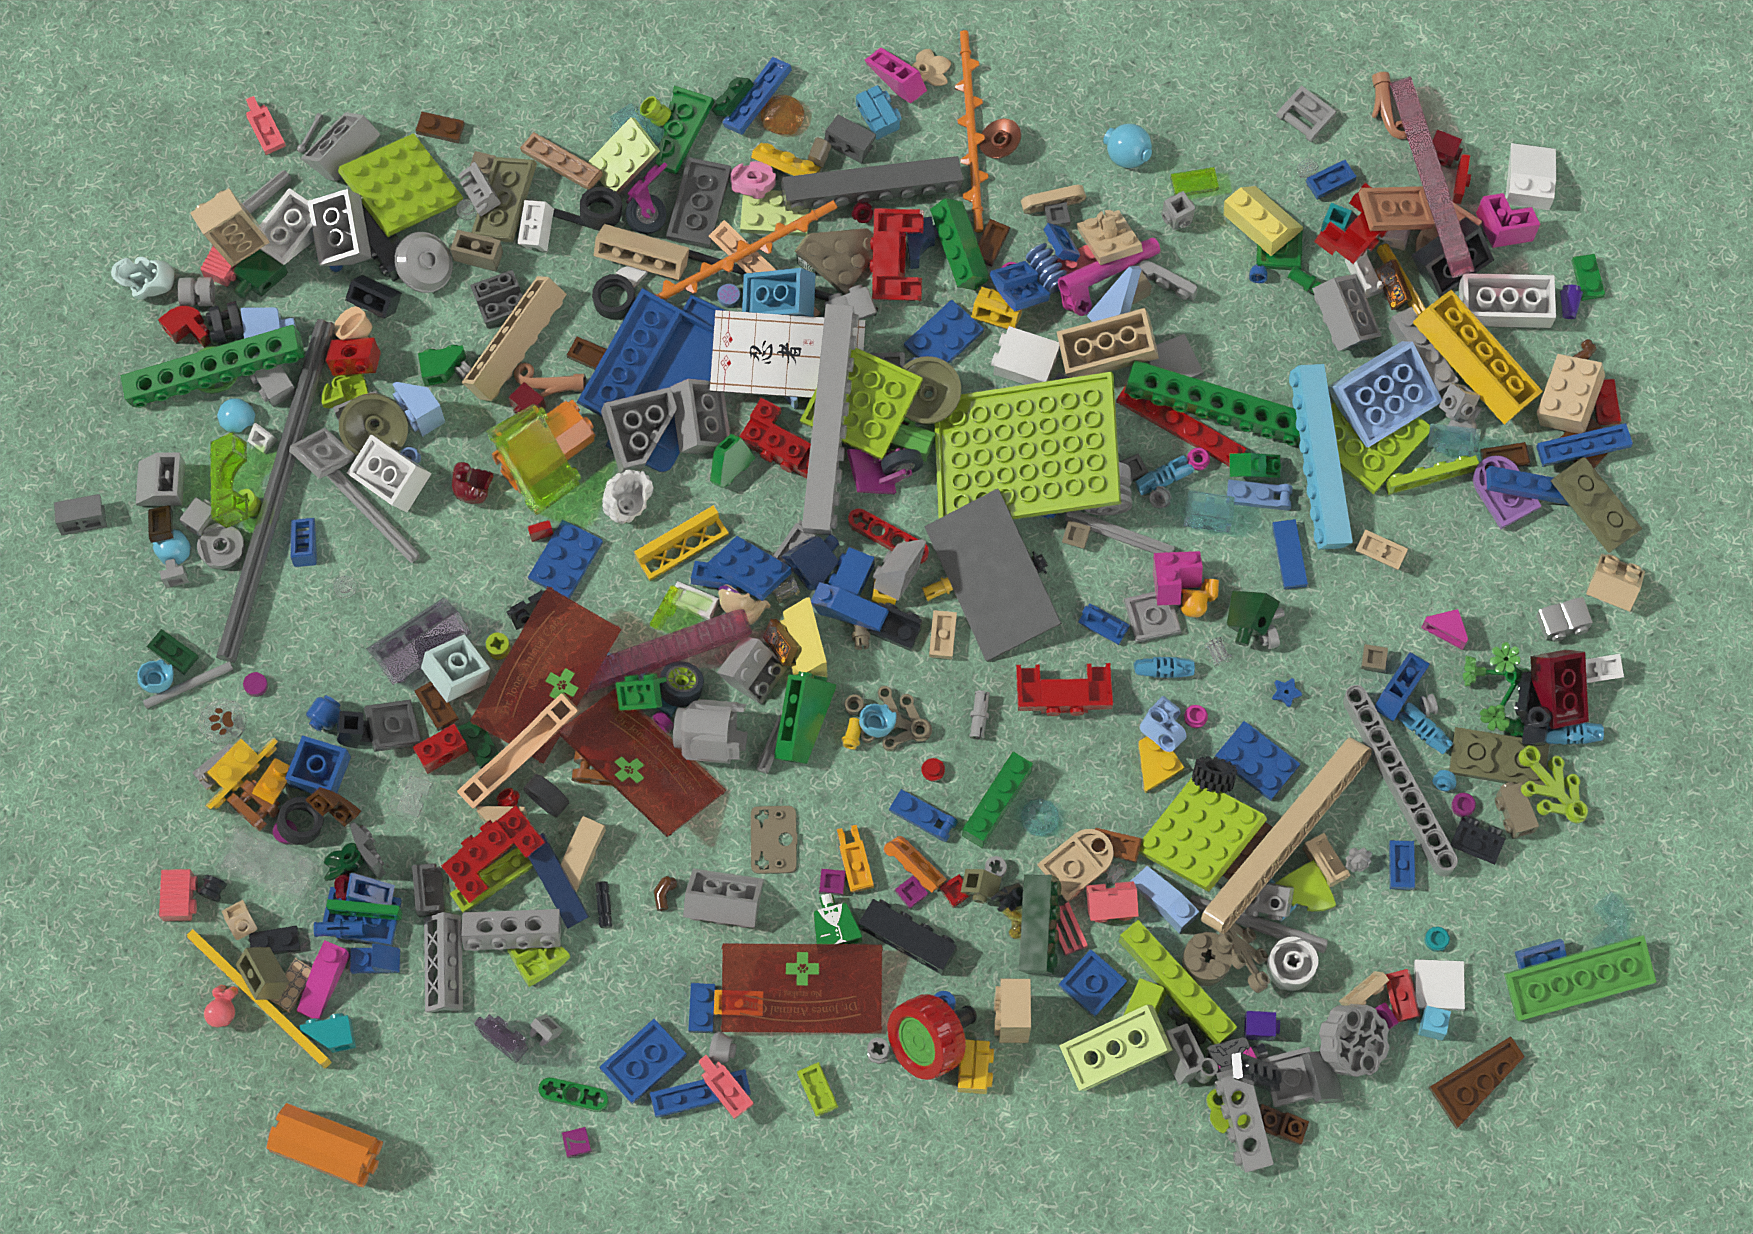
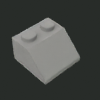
M921 539L899 543L893 551L889 550L884 558V565H879L873 575V578L876 579L873 589L899 600L919 569L926 541Z

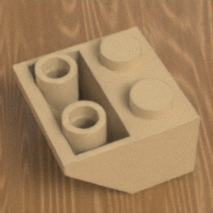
M1601 553L1586 594L1630 612L1641 589L1645 571L1636 564H1627L1620 561L1614 555H1604Z

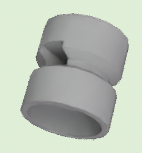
M199 277L197 281L194 278H179L178 300L180 306L194 307L196 303L201 307L214 306L215 285L213 278Z

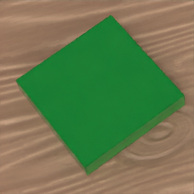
M1303 230L1272 256L1257 244V266L1264 265L1266 269L1292 270L1294 266H1297V268L1301 269Z

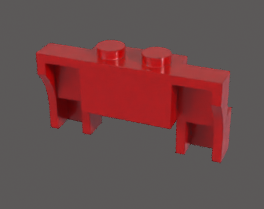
M1365 182L1361 188L1372 187ZM1358 193L1354 194L1349 204L1361 213L1344 232L1330 221L1325 230L1321 231L1314 241L1329 254L1333 255L1337 251L1352 264L1367 250L1372 251L1379 242L1377 238L1381 237L1383 239L1389 231H1370Z
M874 209V235L870 241L871 250L873 251V259L870 261V271L873 273V300L922 301V278L905 277L906 233H923V210Z
M760 398L750 414L749 422L739 437L742 438L748 448L759 453L765 461H774L780 464L784 471L789 473L793 471L807 479L811 443L775 425L781 415V408Z
M1092 663L1087 664V679H1041V681L1040 664L1035 665V668H1021V665H1016L1018 711H1041V714L1046 713L1047 716H1059L1060 713L1081 716L1084 713H1088V710L1112 709L1111 663H1106L1105 667H1092Z
M515 805L494 822L489 820L479 828L482 832L475 837L470 835L462 841L461 845L463 847L441 865L469 903L475 901L479 895L490 888L478 873L513 845H516L522 854L528 858L531 853L546 843L518 805Z

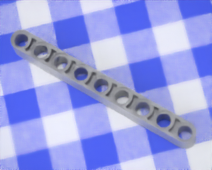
M1360 685L1350 686L1343 698L1346 711L1364 744L1372 749L1371 756L1433 870L1439 876H1449L1458 862L1453 848L1366 690ZM1349 696H1358L1360 698V702L1351 701ZM1367 715L1372 721L1366 723L1361 720L1360 716ZM1372 736H1380L1383 742H1374ZM1383 756L1392 757L1394 763H1386L1383 760ZM1394 777H1402L1405 780V784L1396 783ZM1412 797L1416 800L1417 804L1410 805L1406 802L1405 798ZM1421 817L1426 819L1428 825H1420L1417 822V818ZM1428 839H1436L1439 842V846H1431ZM1439 860H1448L1450 862L1451 867H1443L1440 864Z

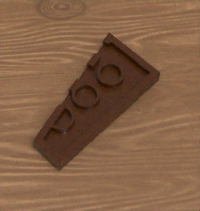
M1510 1036L1431 1085L1429 1090L1457 1130L1525 1056Z

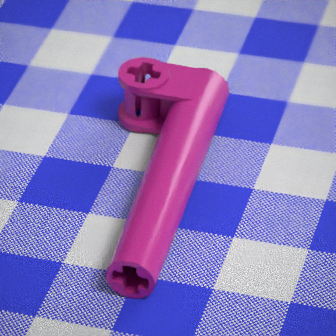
M1151 237L1140 242L1143 252L1103 265L1096 261L1058 279V286L1061 292L1063 307L1068 311H1074L1079 316L1088 314L1092 307L1088 287L1126 270L1129 266H1134L1143 260L1159 254L1160 245L1158 241Z

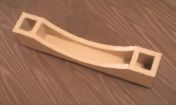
M561 693L507 747L470 778L457 791L458 794L472 809L477 808L580 710L564 693Z

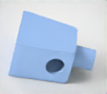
M241 308L244 339L292 324L295 326L294 318L281 319L278 308Z

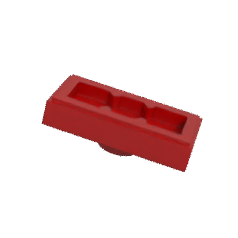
M1461 155L1458 164L1452 202L1455 204H1461L1465 187L1469 188L1471 174H1468L1471 155Z

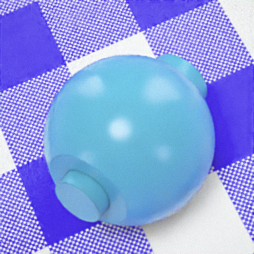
M1123 124L1116 129L1110 128L1104 136L1103 142L1107 145L1109 157L1120 167H1138L1145 161H1148L1152 155L1150 136L1139 125Z

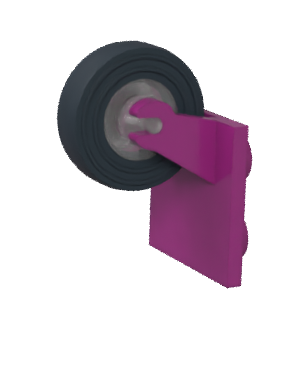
M665 162L660 167L656 164L644 176L645 182L640 179L627 193L630 197L626 201L628 204L626 219L629 226L640 234L655 233L665 223V205L657 196L650 194L648 186L668 166Z
M897 448L887 453L883 460L861 450H847L857 493L895 494L897 493L895 484L904 478L910 477L912 473L918 471L923 466L922 455L916 449L904 448L900 450V448Z

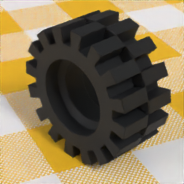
M1206 756V758L1200 757V759L1195 761L1192 782H1195L1196 786L1200 785L1201 789L1207 788L1209 792L1215 790V793L1220 791L1227 793V791L1230 792L1234 788L1238 770L1230 761L1225 762V759L1219 760L1218 757L1211 758L1210 756Z

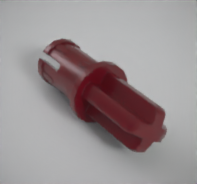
M348 871L338 876L334 881L336 898H341L344 901L347 900L346 895L350 872Z

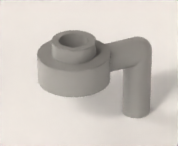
M1283 608L1276 610L1272 620L1285 616ZM1274 625L1269 626L1264 636H1259L1262 646H1266L1267 649L1279 647V635Z

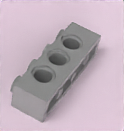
M559 909L465 912L462 917L461 933L464 950L478 951L487 949L561 947Z
M1233 1069L1216 1073L1218 1081L1215 1082V1088L1218 1096L1222 1095L1224 1105H1221V1111L1224 1119H1228L1230 1128L1227 1129V1135L1230 1143L1235 1145L1236 1152H1233V1158L1236 1166H1240L1246 1173L1274 1165L1254 1086L1235 1080ZM1235 1091L1242 1092V1096L1238 1101L1231 1100V1096ZM1247 1114L1248 1119L1246 1123L1238 1125L1237 1120L1239 1116ZM1248 1138H1253V1145L1249 1148H1244V1141Z

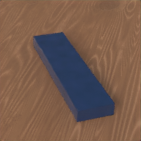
M541 833L540 835L546 843L531 853L529 859L556 909H559L563 922L567 929L590 916L544 833Z

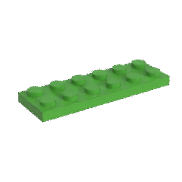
M1638 935L1504 973L1517 1021L1656 983L1644 935Z

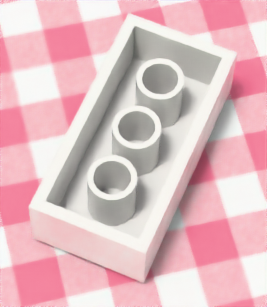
M1463 273L1459 283V299L1484 326L1552 327L1556 319L1554 275Z

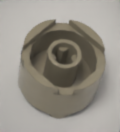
M1204 932L1196 934L1187 943L1183 953V969L1198 985L1211 986L1220 982L1227 976L1231 967V946L1227 949L1222 947L1218 941V936L1220 935L1216 933ZM1205 955L1210 956L1209 963L1205 962Z

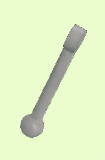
M316 114L315 121L302 144L297 146L299 153L305 152V146L316 126L321 122L323 114Z

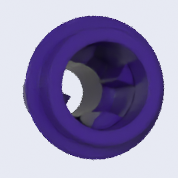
M1568 284L1562 286L1560 298L1562 317L1564 319H1576L1583 294L1581 287L1578 285Z

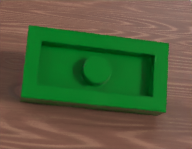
M1595 254L1573 257L1571 261L1577 285L1581 287V292H1583L1581 301L1604 298L1605 291Z

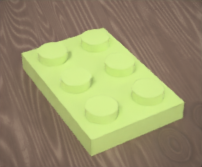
M630 117L588 163L602 171L603 176L599 180L604 187L611 188L619 194L660 150L638 121Z
M771 190L765 193V196L761 199L743 194L740 233L771 234L775 231L777 223L780 222L788 225L808 214L809 209H804L800 212L785 211L782 191ZM796 230L788 235L806 236L808 231L804 233Z

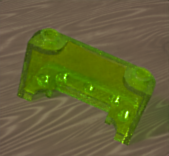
M533 404L488 429L486 433L491 442L493 441L498 453L502 456L521 490L522 496L526 499L525 503L528 509L536 516L580 485L578 480L582 478L575 467L571 468L546 423V420L549 418L542 407L538 409Z

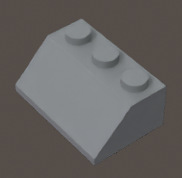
M345 112L301 159L326 179L340 180L342 176L338 173L339 166L361 157V154L366 149H370L375 145L376 139L381 134L364 115Z
M345 189L308 201L320 266L352 265L372 259L360 194Z
M1356 274L1336 277L1312 288L1315 294V301L1322 311L1323 321L1331 333L1332 343L1338 351L1353 348L1382 336Z
M686 379L670 386L677 408L674 415L680 453L699 454L713 452L714 448L730 435L724 392H710L709 385L711 381Z
M693 869L685 892L683 917L695 921L706 920L717 924L726 923L738 925L742 928H754L758 917L764 879Z

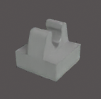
M175 559L165 561L166 570L160 571V576L166 588L189 583L183 566H178Z
M544 1014L535 1018L531 1023L530 1036L535 1037L539 1033L543 1037L539 1045L544 1046L557 1038L564 1029L550 1016Z

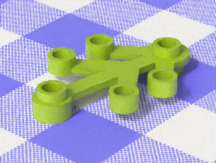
M1527 746L1521 750L1519 762L1523 766L1531 767L1546 785H1538L1533 781H1527L1521 786L1522 794L1526 797L1537 794L1558 798L1562 804H1555L1548 799H1544L1537 804V811L1541 815H1547L1550 812L1566 815L1571 822L1576 824L1583 822L1587 817L1588 808L1579 798V777L1576 774H1570L1564 778V760L1560 756H1554L1548 761V767L1553 771L1552 778L1539 763L1540 752L1536 747ZM1564 786L1569 789L1570 797L1565 793Z

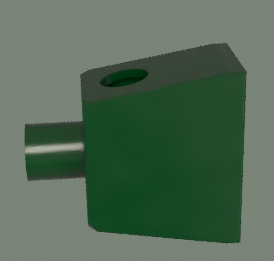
M259 249L239 262L235 267L233 273L240 283L234 289V292L242 299H245L251 290L263 296L288 274L287 268Z
M1232 591L1227 626L1238 632L1235 643L1247 647L1252 635L1264 636L1268 631L1280 601L1267 593Z

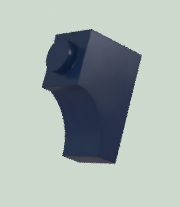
M924 217L923 233H906L910 269L919 268L923 252L927 248L935 246V238H939L936 225H933L932 217Z

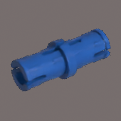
M336 919L335 922H314V937L336 936L339 939L342 936H364L363 920L342 921V919ZM329 928H349L343 930H329Z

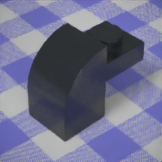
M339 712L337 717V742L339 744L355 749L358 748V745L373 746L367 720H363V712Z

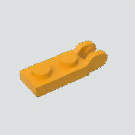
M857 825L851 826V833L855 842L846 844L845 833L842 828L837 829L840 842L839 849L851 893L874 888L863 840H860Z

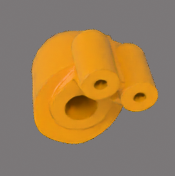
M1204 579L1200 590L1181 589V594L1183 595L1182 613L1192 618L1203 616L1207 610V603L1215 601L1218 597L1219 580Z

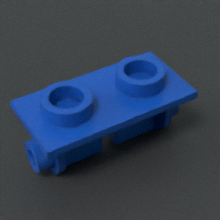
M1091 603L1085 606L1082 612L1083 615L1078 621L1081 625L1117 645L1120 644L1130 627L1129 624Z

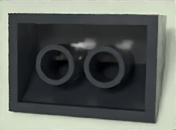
M1467 217L1411 255L1419 273L1438 298L1459 286L1463 273L1476 274L1494 261L1481 227Z

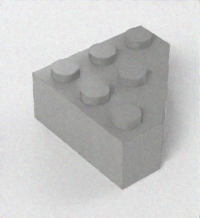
M670 387L604 403L601 413L620 474L625 472V470L640 471L643 469L671 421L677 408Z

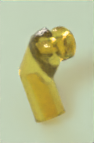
M1007 908L1002 913L1011 920L1012 928L1009 930V935L1014 939H1019L1021 937L1022 914L1018 910L1011 912Z

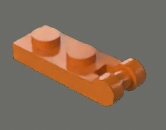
M897 836L885 844L884 852L886 855L894 856L903 865L904 869L912 873L920 881V884L931 893L942 886L947 880L903 836Z

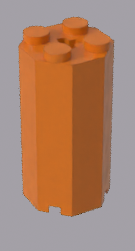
M573 400L569 402L564 401L492 453L495 464L501 463L502 470H500L502 475L520 494L595 441L594 437L596 435L592 430L594 428L593 424L586 416L583 418L579 414L580 409Z
M288 1103L279 1111L275 1119L279 1122L276 1127L272 1126L268 1137L266 1149L269 1152L364 1188L369 1173L374 1174L379 1161L376 1160V1156L381 1151L383 1141Z

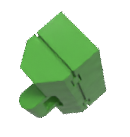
M905 417L903 422L909 423V426L901 424L889 450L893 451L897 448H900V450L904 448L916 449L920 451L923 461L926 462L933 446L935 432L915 426L916 422Z

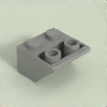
M180 452L155 453L139 461L136 506H183L185 461Z
M743 636L717 673L730 686L762 705L788 667L783 666L777 656L759 639Z

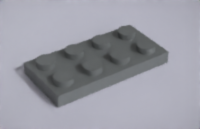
M688 157L666 234L667 240L705 248L711 247L712 239L709 235L716 229L732 170L730 165Z

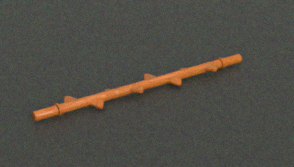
M963 30L960 31L963 80L955 85V89L964 92L966 115L957 119L959 125L967 128L969 153L961 159V164L970 166L971 190L963 194V199L972 202L973 207L971 211L974 218V231L980 233L983 232V207L981 205L980 183L988 179V174L979 170L977 145L985 140V135L976 132L974 109L982 105L983 101L973 96L972 71L980 63L970 58L969 32Z
M833 200L816 210H811L812 212L788 225L780 222L777 223L773 233L750 245L740 240L738 241L737 252L713 265L706 262L702 263L698 273L677 284H673L668 280L663 281L662 292L655 293L654 295L666 300L685 289L692 294H696L698 282L721 270L732 272L734 263L758 250L771 254L773 242L796 230L804 233L807 232L809 223L814 220L818 221V218L838 207Z

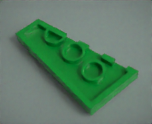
M674 85L672 91L673 98L669 104L671 115L664 125V135L660 141V152L657 154L655 165L657 164L660 167L665 162L668 166L663 171L677 175L715 102L712 97Z

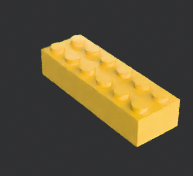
M1452 290L1428 306L1413 321L1418 330L1432 343L1434 348L1440 352L1464 381L1480 395V399L1504 425L1543 392Z

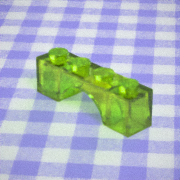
M233 432L210 442L211 519L225 528L248 519V499L233 490L234 478L241 466L247 462V442Z

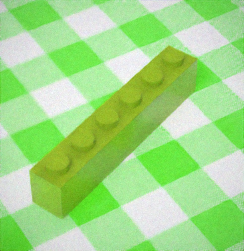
M1139 920L1134 922L1120 935L1118 942L1159 986L1165 988L1166 994L1183 1010L1184 1014L1192 1020L1213 1045L1225 1042L1235 1033L1237 1026Z

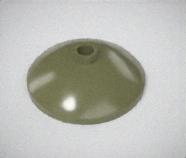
M925 356L913 359L902 367V369L923 378L905 416L906 418L920 424H933L944 420L953 413L961 398V382L957 372L949 363L937 357ZM927 391L933 393L929 398L925 397Z
M377 393L363 394L352 399L343 409L339 419V434L347 449L356 456H358L370 435L377 437L399 451L408 435V420L402 407L390 397ZM376 419L379 421V424L373 425L371 420Z

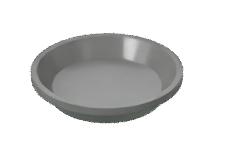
M427 232L412 233L399 243L395 253V267L399 277L409 288L417 292H435L444 287L451 277L453 262L450 251L445 243L433 234Z

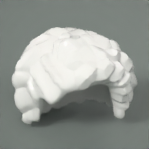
M625 470V472L618 473L609 479L602 499L604 513L610 516L611 520L620 524L630 523L635 516H640L642 511L646 509V502L653 492V485L649 475H646L644 471Z

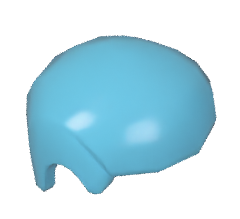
M229 399L220 406L217 418L220 426L226 431L240 433L246 427L253 425L255 412L253 407L244 400Z
M173 529L174 538L153 543L154 553L165 565V561L175 559L177 564H181L190 555L191 545L187 537L180 530Z
M163 659L148 661L142 664L137 672L138 684L149 693L158 694L168 690L173 682L174 672L172 664H166Z
M874 703L866 705L861 711L859 723L866 734L879 738L886 736L893 730L897 714L896 712H891L887 704L879 705Z

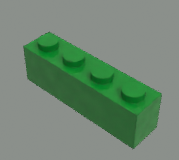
M949 198L943 199L933 206L930 211L956 285L959 288L976 290L989 281L990 276L963 201Z
M1015 752L1011 753L963 827L962 837L980 848L984 847L1031 774L1032 762Z

